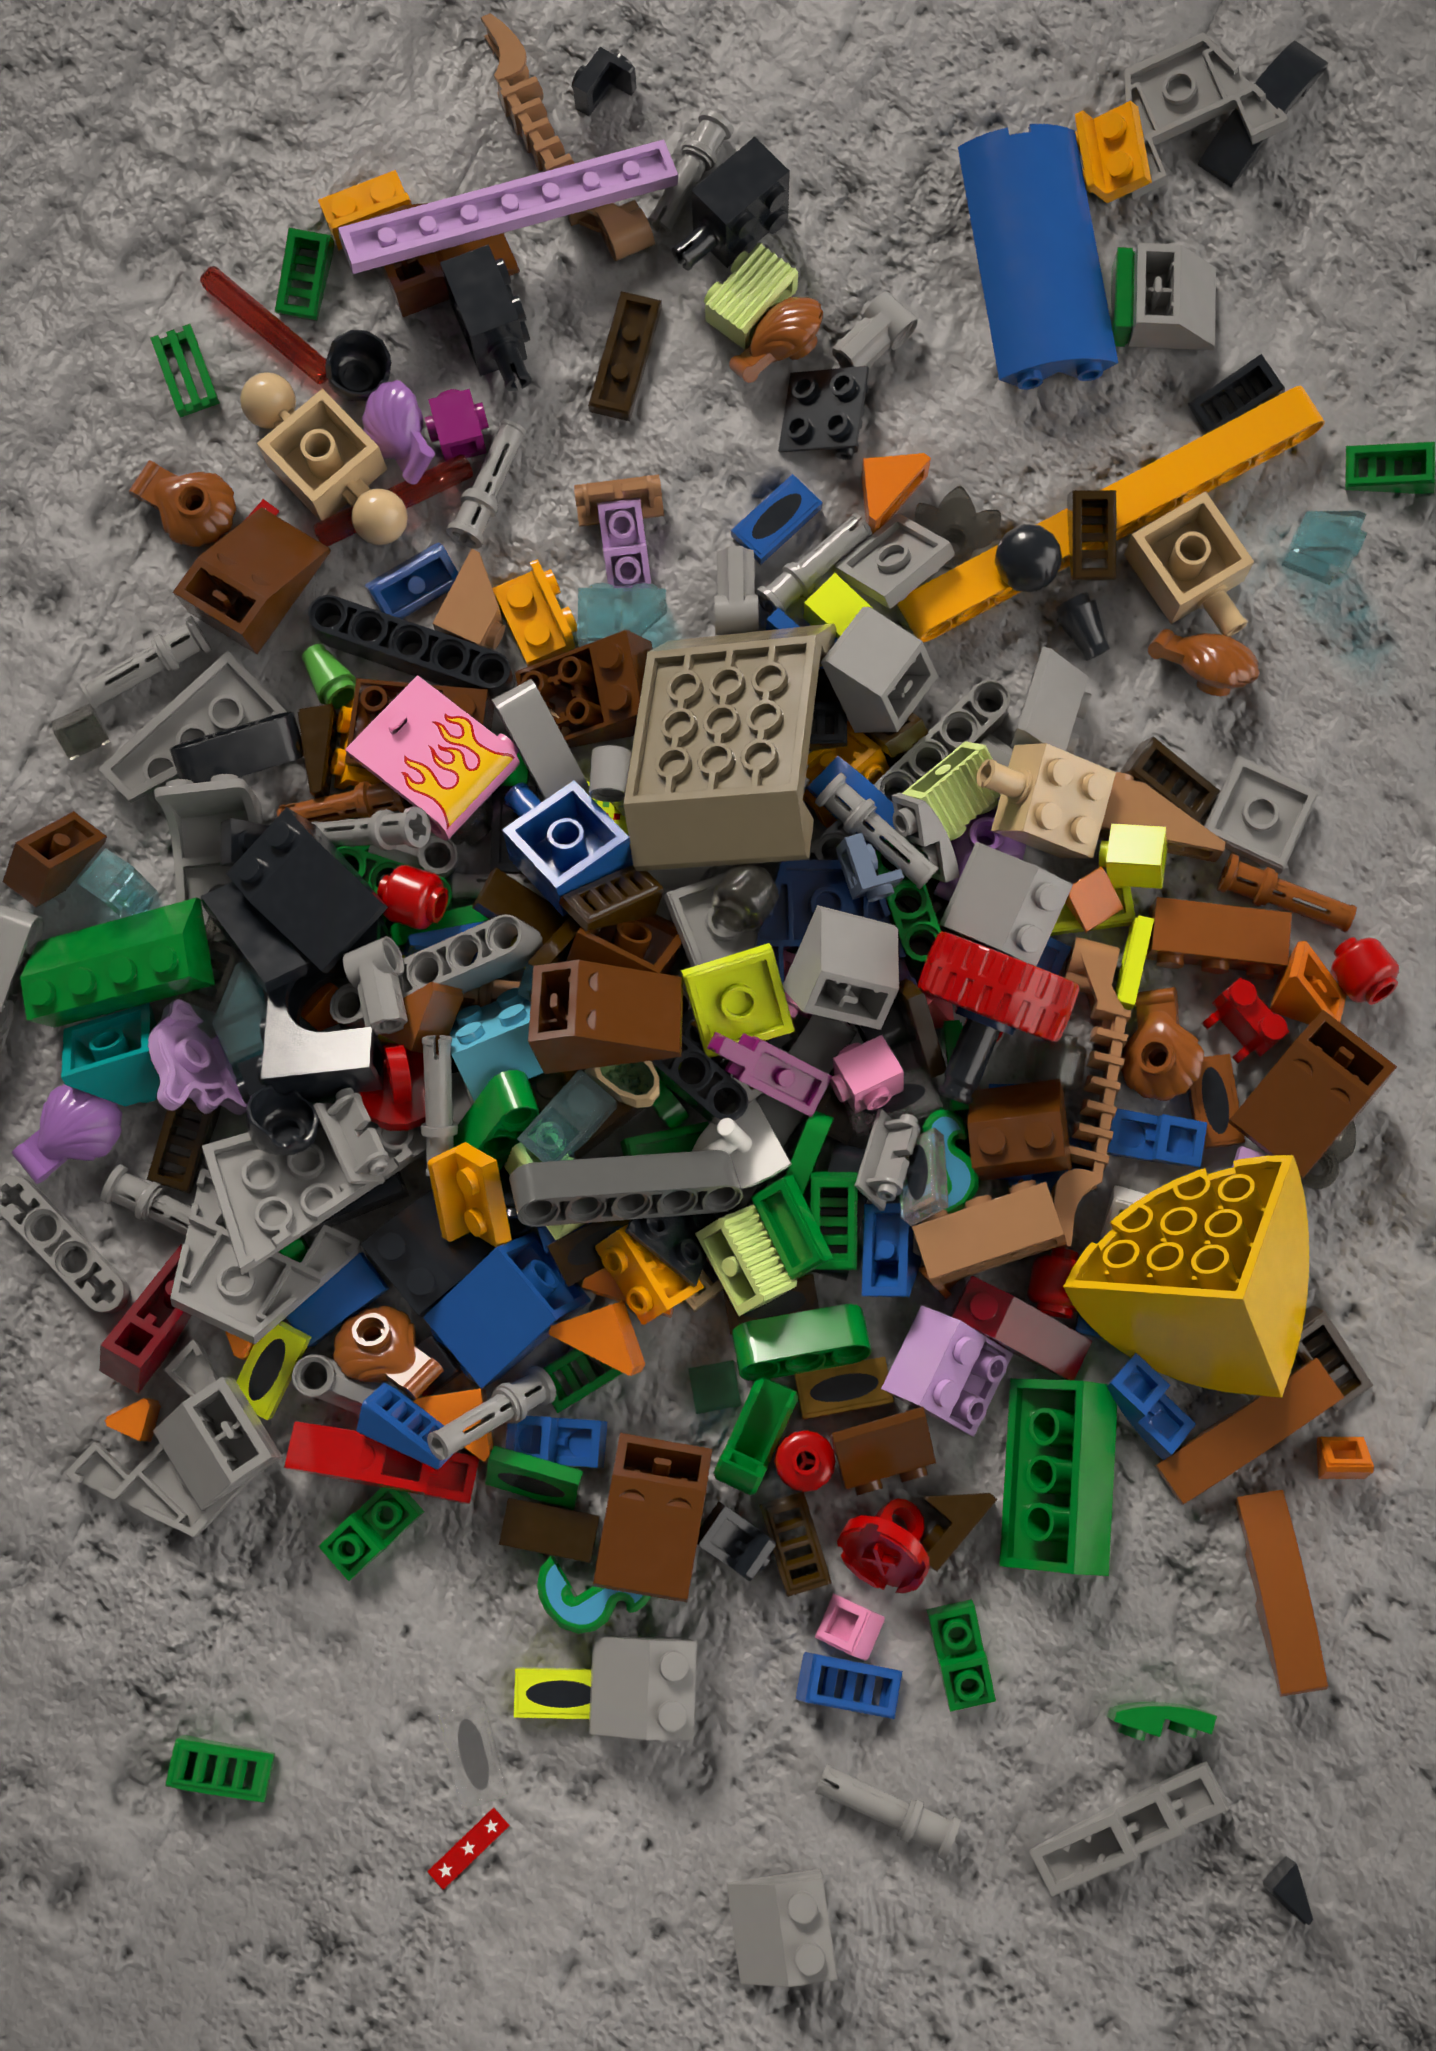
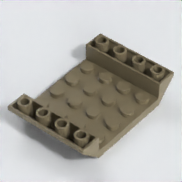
M835 624L671 640L647 653L623 803L633 866L636 871L809 860L814 819L803 802L818 671L819 667H822V659L835 644L837 630Z

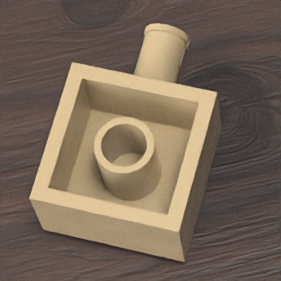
M1206 491L1131 535L1124 556L1171 624L1198 608H1204L1222 635L1231 637L1247 625L1248 621L1241 615L1228 596L1227 591L1244 582L1254 564V560Z
M1047 743L1014 745L1008 767L992 759H987L981 764L976 777L978 786L1001 794L991 831L1059 858H1093L1116 772Z

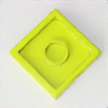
M770 943L681 970L702 1047L708 1057L712 1058L719 1055L707 1048L715 1032L737 1043L743 1033L766 1041L795 1032L775 955Z

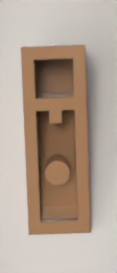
M1116 772L1098 840L1109 841L1111 823L1166 827L1167 853L1216 862L1225 850V841L1146 783L1134 781V777L1129 774Z

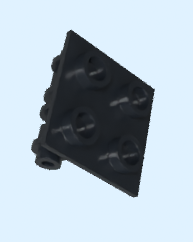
M860 366L791 372L778 451L784 453L834 449L837 451V458L851 460L853 454L857 453L859 449L858 439L863 423L861 419L864 416L865 394L868 391L869 367Z
M711 1213L630 1219L625 1232L688 1284L695 1287L707 1258L695 1233L718 1219Z

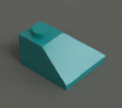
M150 1003L64 1028L61 1073L64 1084L125 1107L139 1102L149 1103L156 1100L160 1086V1077L151 1061L148 1043L151 1031L157 1024Z

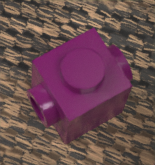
M470 388L462 391L458 389L446 390L437 397L428 399L432 412L431 416L424 417L431 443L440 442L446 464L487 453L481 430L489 428L483 403L474 404Z

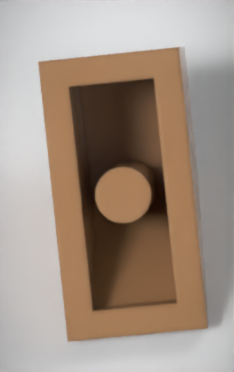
M471 549L432 624L436 631L488 649H496L504 635L505 625H503L500 609L480 552Z

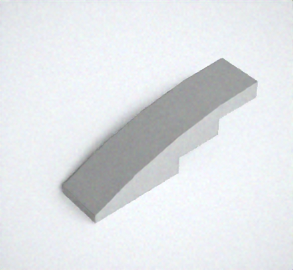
M1204 1761L1081 1821L1035 1846L1029 1852L1051 1897L1137 1860L1140 1853L1183 1835L1185 1829L1227 1811L1229 1804L1207 1761Z

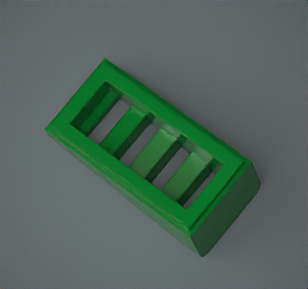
M295 228L288 229L274 311L276 314L318 321L335 245L331 235ZM300 250L317 251L318 257L300 256ZM297 264L315 267V274L296 271ZM293 280L313 283L312 290L292 287ZM289 296L310 299L309 307L288 304Z
M1435 442L1346 446L1345 490L1407 494L1434 493ZM1359 459H1368V477H1359ZM1377 460H1386L1385 476L1376 477ZM1394 461H1403V475L1394 476ZM1412 462H1421V475H1412Z
M856 1172L811 1173V1213L819 1229L820 1226L848 1227V1234H822L827 1245H848L847 1253H831L833 1259L816 1269L857 1270L858 1189L855 1187L858 1173ZM820 1188H848V1196H820ZM820 1207H848V1215H820Z
M576 1348L543 1368L555 1385L556 1397L552 1405L557 1414L624 1373L599 1361L606 1372L600 1376L589 1356ZM575 1360L589 1381L585 1386L571 1365V1362ZM558 1370L562 1371L574 1392L567 1396L554 1374Z
M182 1735L176 1738L166 1787L265 1802L275 1753ZM190 1751L198 1752L193 1776L185 1775ZM210 1754L218 1755L212 1780L205 1779ZM229 1758H237L232 1784L224 1783ZM248 1761H256L252 1787H244Z

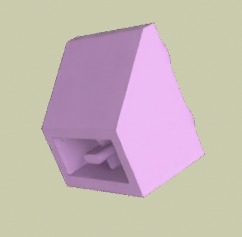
M921 1305L881 1389L914 1408L923 1407L926 1414L974 1437L981 1421L986 1415L987 1408L995 1391L1006 1373L1013 1353L961 1320Z

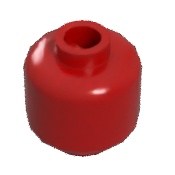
M408 865L397 867L390 876L385 875L381 879L377 890V895L388 906L383 912L385 917L389 921L415 929H426L433 922L438 923L443 917L448 904V890L443 888V882L439 875Z
M1351 937L1335 949L1334 955L1336 959L1332 963L1330 973L1351 1001L1357 1003L1367 1001L1368 1004L1373 1005L1385 999L1396 989L1399 965L1376 938L1368 937L1357 940L1355 937Z
M1052 1248L1051 1255H1042L1034 1260L1027 1296L1029 1300L1036 1304V1309L1049 1316L1067 1319L1073 1317V1312H1078L1063 1287L1072 1268L1079 1259L1078 1252L1064 1248Z
M808 1430L794 1432L784 1438L777 1448L775 1456L777 1474L782 1482L793 1490L802 1492L818 1490L827 1484L834 1474L836 1465L834 1449L829 1441L817 1432ZM805 1452H810L815 1460L807 1459ZM800 1454L803 1461L798 1466L796 1460ZM806 1464L814 1465L810 1470H802Z

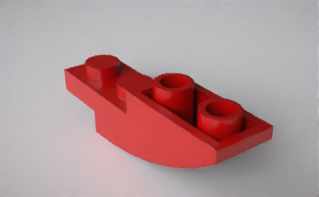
M295 1421L284 1468L373 1487L380 1486L470 1504L479 1458L455 1452L439 1469H435L357 1431Z

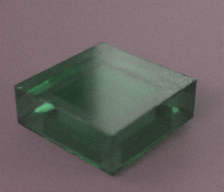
M734 1360L688 1368L696 1415L742 1406Z

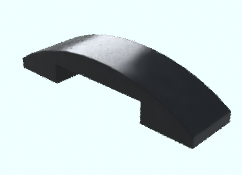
M1294 40L1274 59L1254 84L1265 93L1266 99L1276 109L1280 108L1287 114L1299 97H1304L1327 68L1328 62ZM1235 108L1200 158L1198 166L1232 188L1256 158L1259 148L1266 139L1252 145L1239 112Z

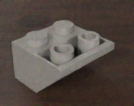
M1138 243L1134 256L1133 328L1128 340V347L1214 350L1216 268L1180 244Z
M862 607L821 661L855 733L898 732L938 677L923 642L871 607Z
M817 905L783 983V989L805 1013L881 1030L899 990L898 928L892 924Z
M224 1376L182 1402L153 1430L201 1510L206 1509L283 1458L236 1380Z

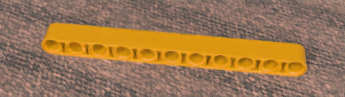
M1300 385L1289 389L1103 488L1102 490H1116V541L1161 518L1205 491L1207 493L1317 433L1324 426L1325 420L1303 386ZM1066 508L1036 524L1053 533L1061 546L1062 562L1058 572L1070 566ZM1082 508V516H1102V508ZM1082 525V533H1103V526ZM1082 542V550H1101L1104 548L1103 542ZM998 545L910 592L904 600L898 602L899 610L918 639L923 643L933 640L1022 592L1015 591L1001 580L995 565V554Z

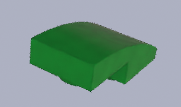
M381 1487L357 1512L346 1518L318 1547L342 1575L350 1581L390 1546L425 1511L408 1492Z
M970 1599L926 1609L950 1712L996 1702L988 1659L983 1648L973 1600Z
M1167 1702L1127 1703L1110 1707L1107 1714L1108 1718L1119 1723L1117 1732L1141 1741L1145 1740L1147 1733L1160 1737L1165 1719L1170 1720L1169 1730L1196 1739L1198 1730L1212 1735L1217 1719L1216 1715L1208 1711Z

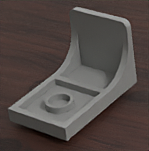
M220 774L211 777L210 782L193 783V781L187 779H176L168 781L166 787L154 789L155 800L161 805L165 813L170 831L177 903L196 897L201 899V895L233 882L226 874L231 867L221 866V822L233 818L263 824L261 802L246 781L238 779V776L233 774ZM202 906L208 946L230 944Z

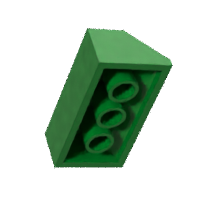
M197 897L38 941L20 976L26 1020L56 1028L215 985L201 899Z
M1010 1378L999 1566L1066 1574L1109 1576L1117 1404L1107 1387L1108 1384L1074 1380Z

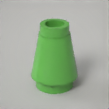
M315 644L307 648L302 654V660L305 663L319 702L322 704H332L335 709L346 706L354 699L356 677L326 650L324 645Z

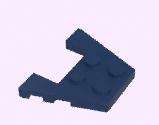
M839 860L780 861L753 948L770 943L773 948L782 985L784 983L783 950L799 949L817 905L891 924L889 919L891 913L885 898L873 902H868L867 896L852 900ZM898 940L899 981L907 978L917 986L916 980L911 978L905 962L906 954L901 940Z

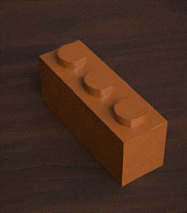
M1156 897L1149 908V918L1154 919L1145 959L1157 960L1156 965L1159 967L1179 969L1183 968L1184 964L1199 965L1201 966V971L1211 974H1226L1229 972V969L1246 971V976L1250 978L1272 979L1274 974L1278 975L1288 966L1292 913L1162 897Z

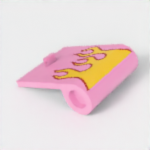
M418 675L345 749L350 757L411 803L413 807L422 808L429 817L431 832L445 841L452 837L520 765L517 757L519 749L510 738L504 734L496 736Z

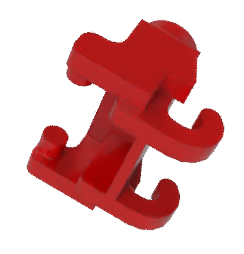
M1241 977L1212 1002L1218 1010L1201 1023L1208 1030L1220 1020L1244 1046L1232 1056L1237 1064L1252 1051H1255L1261 1057L1290 1032L1285 1019L1278 1014H1273L1257 996L1255 986Z

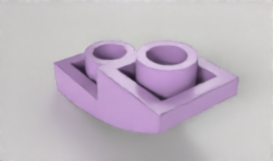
M640 498L597 503L609 594L652 589Z

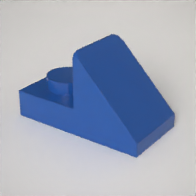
M886 1203L884 1211H880L874 1204H865L862 1267L863 1297L910 1296L921 1264V1257L913 1253L912 1226H914V1206L910 1203Z

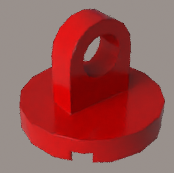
M403 1044L384 1045L383 1090L360 1092L359 1094L363 1099L362 1102L371 1121L377 1123L378 1127L388 1131H408L426 1122L423 1053L410 1051L404 1048Z
M897 1498L891 1500L875 1516L861 1515L850 1519L837 1539V1546L843 1549L841 1558L846 1567L859 1579L878 1589L884 1590L886 1585L898 1587L895 1593L903 1594L915 1591L922 1584L930 1569L929 1556L923 1545L919 1542L924 1531V1518L920 1510L906 1499ZM892 1514L900 1516L905 1521L907 1530L892 1522Z

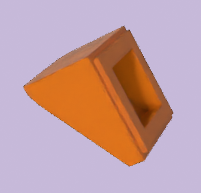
M1102 866L1075 882L1065 901V904L1085 933L1124 909Z

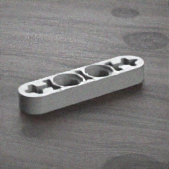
M15 1175L5 1176L0 1179V1214L90 1308L107 1314L121 1310L128 1302L130 1295L129 1285L121 1274L32 1182ZM11 1187L17 1190L23 1188L24 1190L20 1194L21 1199L28 1206L35 1209L27 1214L17 1205L12 1203L7 1205L6 1203L10 1200L7 1191ZM51 1216L57 1224L56 1233L51 1239L40 1241L34 1234L35 1223L41 1217ZM73 1248H82L87 1254V1264L80 1272L70 1273L65 1267V1256ZM100 1266V1267L102 1268V1270L99 1271V1272H96V1270H97L98 1267ZM95 1275L104 1284L111 1285L115 1283L116 1286L112 1290L115 1299L112 1302L106 1300L99 1302L97 1299L101 1295L100 1289L89 1281H86L83 1287L81 1282Z

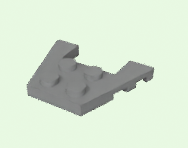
M1204 32L1125 69L1126 102L1131 100L1139 108L1152 183L1131 192L1133 199L1168 184L1167 174L1155 145L1235 108L1238 110L1252 145L1289 128L1286 114L1280 108L1276 109L1266 99L1265 93L1256 84L1252 85L1239 72V67Z
M202 1168L198 1176L197 1192L194 1203L191 1206L185 1243L182 1245L172 1288L171 1305L255 1345L360 1252L361 1241L324 1224L302 1262L299 1263L277 1252L241 1276L226 1228L219 1226L224 1218L210 1173Z
M194 1339L163 1369L190 1397L219 1379L202 1345ZM94 1442L64 1473L68 1478L98 1490L101 1494L114 1500H119L134 1507L142 1513L192 1537H198L253 1479H249L206 1509L201 1510L161 1443L129 1473L99 1442Z

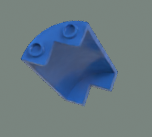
M1030 124L1028 127L1029 132L1009 135L1008 127L973 138L958 146L998 377L1000 381L1017 386L1022 390L1034 389L1040 386L1044 379L1057 372L1078 378L1080 381H1092L1101 377L1103 371L1119 363L1075 130L1051 124Z

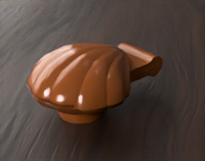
M789 297L769 308L758 322L750 346L740 355L731 358L729 362L730 369L745 382L752 383L756 381L758 374L772 362L781 361L788 357L791 360H798L808 355L818 342L816 334L823 320L821 304L816 299L809 297Z
M149 460L128 491L136 499L159 510L165 533L169 534L173 542L180 545L196 548L201 547L203 544L214 543L221 535L227 533L233 525V517L236 512L234 492L223 478L215 473L195 472L177 476Z
M1163 629L1148 646V654L1152 658H1163L1180 664L1189 675L1197 680L1196 686L1201 691L1213 696H1227L1230 694L1231 689L1253 683L1260 673L1259 663L1253 652L1230 636L1201 633L1181 637L1175 635L1170 629Z
M1175 987L1138 992L1135 1003L1138 1029L1122 1050L1121 1058H1124V1064L1121 1072L1127 1086L1130 1089H1134L1143 1098L1168 1101L1176 1095L1186 1093L1193 1082L1198 1080L1202 1072L1204 1050L1198 1044L1199 1040L1179 1025L1178 994Z
M389 1306L365 1308L358 1314L350 1316L342 1324L341 1330L334 1338V1360L349 1379L376 1383L390 1381L412 1400H416L444 1371L436 1360L430 1358L415 1346V1326L411 1323L409 1315Z

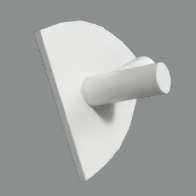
M756 1098L750 1103L748 1102L745 1113L737 1120L733 1121L730 1118H724L718 1125L710 1123L699 1136L692 1152L707 1150L727 1152L732 1158L741 1189L753 1187L792 1165ZM735 1102L721 1113L725 1115L732 1114Z

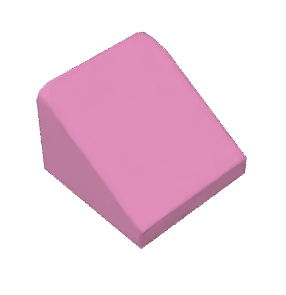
M833 1593L815 1638L866 1661L872 1652L885 1618L876 1612Z

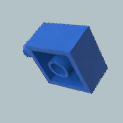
M575 780L543 802L537 798L526 783H518L507 792L504 798L505 804L520 817L502 829L509 859L563 917L568 912L559 904L562 895L623 868L633 866L629 836Z

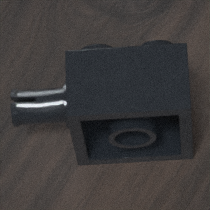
M755 136L691 190L693 232L678 245L672 247V253L677 262L681 264L685 260L683 264L685 270H691L709 252L728 268L734 263L740 253L743 251L750 253L759 240L768 233H776L786 223L789 213L790 170Z
M488 244L440 262L451 307L480 377L499 370L507 391H518L514 374L517 375L522 389L528 386L532 378L523 362L527 359L524 343L530 341V335L524 322L527 319L519 296H513L509 285L511 284V279L503 258L495 260Z

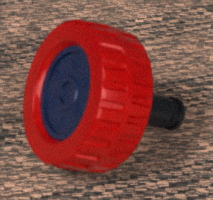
M941 931L937 935L927 956L918 987L921 991L956 1005L955 1013L966 1017V1020L945 1070L944 1083L938 1088L939 1094L966 1105L973 1102V1092L979 1087L1000 1031L1013 1036L1016 1029L1051 1042H1057L1061 1038L1072 1014L1080 990L1079 984L988 947Z

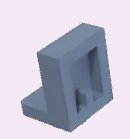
M863 833L845 837L835 848L852 900L867 896L868 902H873L894 894L893 888L904 879L901 869L876 875L875 871L878 869L877 856L872 845H866Z

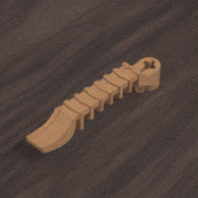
M489 13L482 16L481 21L487 29V34L484 35L485 41L499 60L498 68L494 74L498 87V98L502 103L505 116H510L516 134H521L527 153L531 152L533 154L538 171L545 172L575 164L570 154L565 155L564 146L558 135L555 136L554 129L547 118V111L542 102L544 97L543 89L537 77L529 78L524 46L516 35L494 15ZM635 199L620 206L610 203L568 215L571 226L580 224L601 233L615 261L655 245L648 219L643 210L639 208Z
M1076 936L1070 950L1064 978L1079 984V991L1086 994L1092 1011L1090 1019L1102 1022L1101 1027L1092 1028L1089 1043L1106 1047L1107 1049L1106 1054L1090 1051L1086 1064L1088 1068L1103 1071L1102 1078L1087 1075L1083 1091L1100 1095L1099 1102L1083 1099L1079 1115L1096 1119L1095 1127L1076 1122L1071 1136L1078 1140L1093 1143L1092 1151L1070 1146L1071 1162L1089 1167V1170L1073 1169L1067 1171L1055 1183L1050 1193L1067 1244L1055 1248L1064 1249L1071 1247L1074 1219L1078 1203L1083 1196L1095 1190L1097 1185L1102 1183L1103 1171L1109 1162L1110 1156L1107 1155V1149L1113 1136V1131H1110L1117 1111L1114 1101L1121 1085L1117 1080L1124 1064L1121 1052L1127 1042L1128 1034H1124L1125 1026L1132 1012L1124 1009L1112 987L1120 948Z

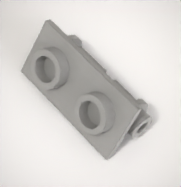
M345 1088L336 1094L337 1101L334 1104L316 1103L313 1105L348 1183L383 1184L385 1179L382 1174L389 1168L387 1164L389 1155L385 1151L375 1128H368L365 1132H362V1129L371 1119L362 1102L361 1095L354 1093L352 1088Z
M878 1109L855 1183V1187L880 1211L885 1210L887 1201L895 1200L896 1196L902 1193L909 1161L905 1157L900 1158V1156L912 1154L916 1139L920 1133L918 1119L915 1116L903 1114L900 1116V1119L892 1120L883 1109Z

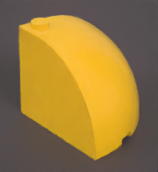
M1294 1155L1244 1158L1234 1160L1233 1168L1210 1174L1204 1168L1177 1178L1153 1190L1130 1205L1110 1222L1112 1230L1098 1244L1091 1242L1083 1251L1063 1287L1081 1317L1102 1338L1130 1358L1137 1353L1155 1371L1199 1387L1238 1394L1283 1397L1301 1338L1309 1282L1307 1209L1302 1181Z

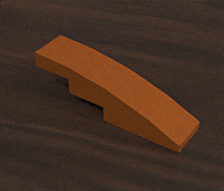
M1318 1358L1312 1359L1289 1375L1282 1398L1257 1395L1233 1413H1229L1178 1448L1171 1456L1161 1460L1154 1466L1180 1504L1184 1505L1281 1442L1345 1398V1396Z
M1282 1489L1239 1496L1236 1499L1235 1506L1247 1546L1245 1556L1257 1597L1255 1607L1279 1695L1283 1697L1326 1690L1328 1682L1317 1625L1284 1491Z

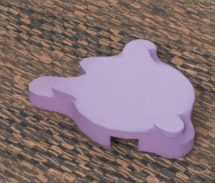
M180 999L173 1000L163 1009L162 1019L152 1029L148 1043L151 1061L160 1077V1086L157 1092L159 1103L164 1108L173 1111L183 1105L186 1099L190 1097L204 1114L211 1113L219 1105L227 1108L234 1114H244L248 1104H245L238 1090L237 1078L234 1075L226 1045L219 1035L211 1040L205 1032L198 1028L204 1021L196 1015L189 1003Z

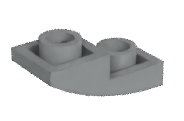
M902 793L892 795L894 827L907 841L915 843V848L934 866L936 865L939 868L931 878L945 883L959 878L958 864L952 844L943 824L933 809L923 800Z

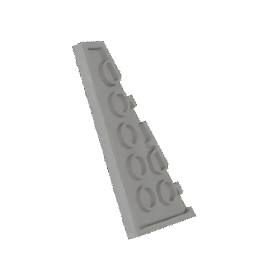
M460 1072L452 1073L453 1121L458 1124L475 1102ZM321 1121L315 1142L303 1152L295 1155H273L266 1153L252 1142L249 1132L202 1145L203 1154L241 1276L379 1185L348 1183L345 1174L340 1168V1163L332 1145L322 1128ZM370 1121L362 1129V1132H365L368 1128H375L385 1151L389 1155L387 1162L389 1168L382 1174L385 1180L426 1153V1137L421 1135V1126L408 1131H388L378 1127L377 1123Z

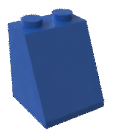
M533 1231L496 1247L423 1318L431 1327L434 1338L443 1346L448 1347L460 1362L463 1373L482 1389L503 1377L549 1338L548 1332L552 1325L571 1319L592 1300L578 1283L569 1287L565 1286L551 1256H546L541 1239Z

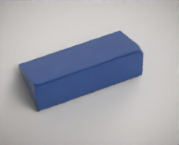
M438 542L366 583L365 587L381 612L402 619L449 592L458 575V571L443 544Z

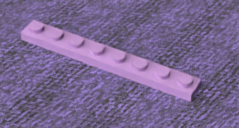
M663 139L339 227V238L352 273L356 274L672 187L678 183V172Z

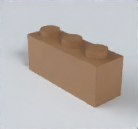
M1035 1180L1024 1181L1009 1188L1010 1194L992 1199L991 1195L979 1196L965 1203L966 1209L948 1214L947 1210H939L921 1217V1224L912 1226L932 1285L937 1287L1067 1244L1047 1183L1036 1184Z

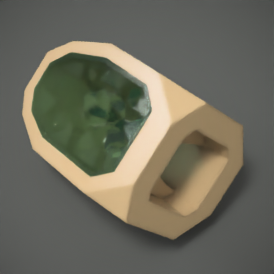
M651 1061L585 1070L584 1076L590 1082L619 1102L636 1108L650 1107L659 1096V1076Z

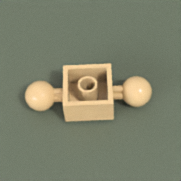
M269 372L259 373L245 383L240 396L243 413L254 425L265 429H273L257 443L267 466L318 520L324 524L349 503L353 507L352 523L354 529L363 540L374 545H387L396 541L403 534L407 525V510L403 501L389 490H371L368 487L387 470L379 446L323 388L295 411L296 397L294 390L289 382L280 375Z

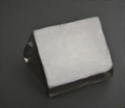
M91 704L52 721L53 733L70 760L76 759L110 742L98 714Z

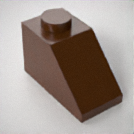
M73 811L15 842L2 882L37 908L67 890L105 844L107 836Z

